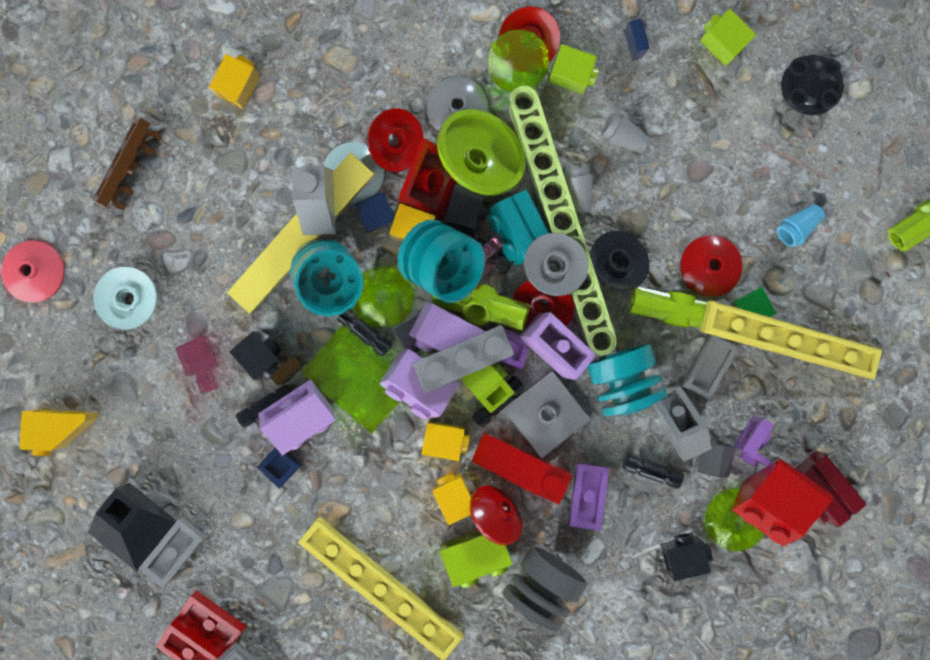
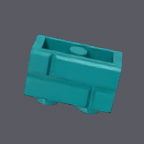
M527 190L496 203L488 211L490 215L488 216L489 225L493 232L499 233L504 242L502 245L503 252L509 261H514L516 267L524 263L525 254L532 242L542 235L549 234Z

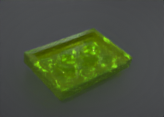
M344 326L337 330L301 372L371 434L399 403V401L389 397L385 393L386 388L379 384L390 366Z

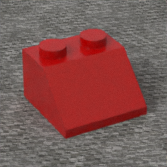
M780 458L742 482L732 511L741 516L744 521L765 533L772 541L784 547L802 538L832 502L834 496Z

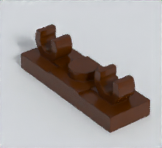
M135 117L93 197L96 203L107 207L109 202H111L116 208L125 210L126 206L117 201V195L120 192L132 195L133 190L119 184L125 175L130 177L138 164V160L135 159L138 147L147 154H154L155 151L147 147L146 139L150 136L158 140L162 139L160 133L148 130L151 123L142 118Z

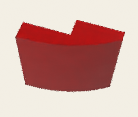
M196 590L177 617L168 626L155 647L173 660H217L237 641L247 626Z

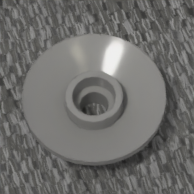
M451 77L441 81L433 88L427 101L429 121L438 132L445 120L455 112L466 109L488 112V101L482 88L474 81L464 77ZM460 100L463 103V107L459 110L454 109L451 106L453 101Z
M549 233L540 236L529 246L524 258V269L527 278L536 289L548 295L563 296L574 292L584 282L588 272V259L584 249L575 239L560 233ZM549 264H556L559 267V271L552 272L549 269Z

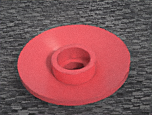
M35 240L15 245L6 254L1 268L2 280L6 289L17 299L26 302H41L52 297L61 287L65 274L64 263L60 254L49 244ZM27 265H30L32 271L30 275L26 276L25 268Z

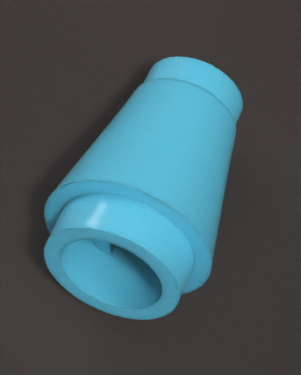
M812 204L781 220L780 226L777 228V235L789 247L802 245L825 218V213L818 205Z

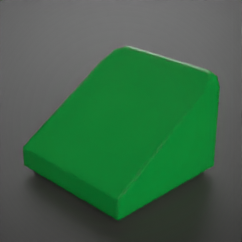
M762 286L733 300L739 309L770 318L777 314Z

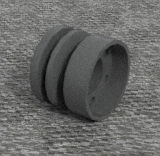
M533 545L520 563L521 567L529 575V578L517 573L513 574L511 580L514 585H506L503 590V596L530 621L551 631L558 632L564 624L560 617L567 618L571 613L561 599L563 598L574 603L578 602L589 583L567 563L550 552Z

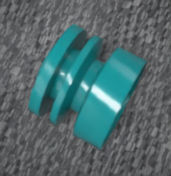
M426 220L417 224L407 233L400 246L398 265L404 278L446 303H453L466 298L477 287L485 268V252L480 243L467 235L457 232L438 220Z
M325 238L311 240L301 246L292 258L290 275L296 295L303 306L316 315L330 317L343 314L352 308L360 298L364 284L362 271L348 249L336 240ZM327 267L329 272L326 273V278H321L319 274L323 272V268Z
M650 344L636 346L590 362L587 366L592 384L600 385L607 383L609 389L597 396L598 401L613 399V402L601 408L603 416L636 413L651 407L654 403L668 396L664 387L650 389L651 386L662 381L661 375H645L644 371L657 364Z

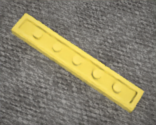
M351 152L333 171L335 220L376 175ZM296 213L227 294L249 314H253L290 272L292 258L297 250L307 242L319 239L322 235H303Z
M715 301L707 302L700 332L872 380H875L882 354V349Z
M321 517L317 518L298 542L441 660H446L463 639L464 634Z

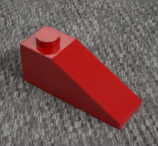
M483 433L471 460L479 466L560 505L573 476L568 470L487 433Z

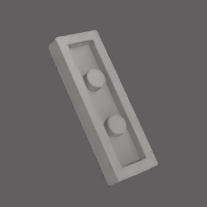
M500 325L416 361L412 365L424 393H427L515 354L503 326Z

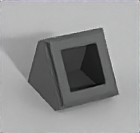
M711 443L712 449L700 454L697 472L719 478H729L734 447Z

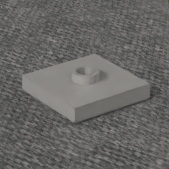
M552 370L503 409L541 458L591 420Z

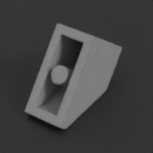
M326 166L292 167L293 202L303 235L336 234L333 170Z
M677 383L666 388L668 396L653 405L670 442L681 460L684 462L711 450L708 426L680 384Z

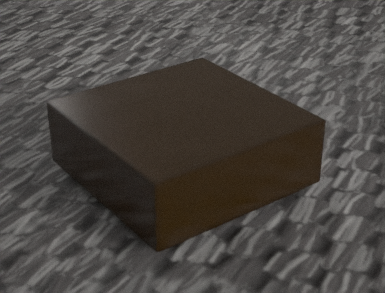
M293 355L270 376V379L276 385H284L305 366V362L299 355Z

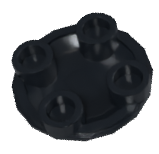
M807 55L794 59L784 71L781 80L782 96L787 104L798 113L810 116L824 114L834 108L839 103L844 89L840 63L836 59H827L818 55Z

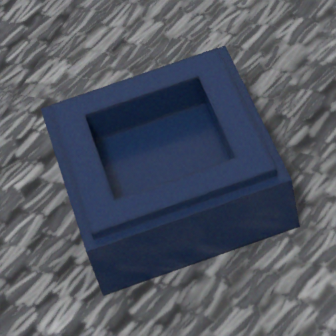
M639 18L629 21L624 31L632 61L642 59L649 49L644 25Z
M384 192L355 203L367 233L388 226L394 221V214Z
M275 447L256 468L280 489L302 464L290 452L282 455Z

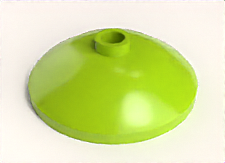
M466 109L449 116L441 126L437 136V150L440 160L447 172L465 188L483 195H500L513 189L523 177L526 158L520 140L515 132L498 117L481 110Z

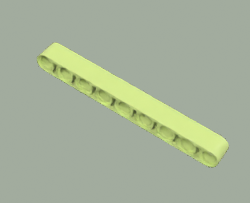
M520 86L511 94L509 113L525 154L527 169L546 228L549 233H560L575 239L584 249L588 259V272L586 276L589 283L586 290L576 289L571 293L575 305V318L584 344L597 356L608 355L616 347V335L545 115L536 91L529 86ZM519 98H525L530 101L532 106L527 110H522L516 106L515 101ZM529 127L537 128L541 133V137L537 140L529 139L525 135V130ZM546 157L550 161L551 167L547 170L537 168L534 163L535 158ZM555 186L560 192V198L556 200L548 199L544 194V188ZM557 215L567 217L570 224L569 228L566 230L558 229L554 225V217ZM587 303L594 304L598 309V315L593 321L586 319L583 315V308ZM597 333H603L607 338V346L601 351L594 347L592 341Z

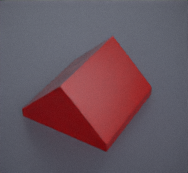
M421 139L399 194L398 204L436 216L437 220L443 221L454 186L458 182L443 166L437 146L427 139Z

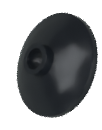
M622 231L606 232L598 237L591 247L590 258L596 276L607 287L619 291H628L638 287L646 279L649 272V257L644 246L634 236ZM612 261H615L618 264L619 268H617Z

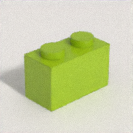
M479 530L440 545L439 552L453 588L461 585V588L470 587L479 582L478 578L488 574L491 577L499 576L509 570L508 567L513 565L507 545H498L491 542Z

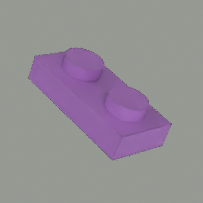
M577 462L569 526L601 531L609 475L608 466Z

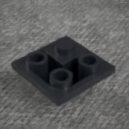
M127 483L115 488L95 513L88 533L137 572L177 520L131 483Z

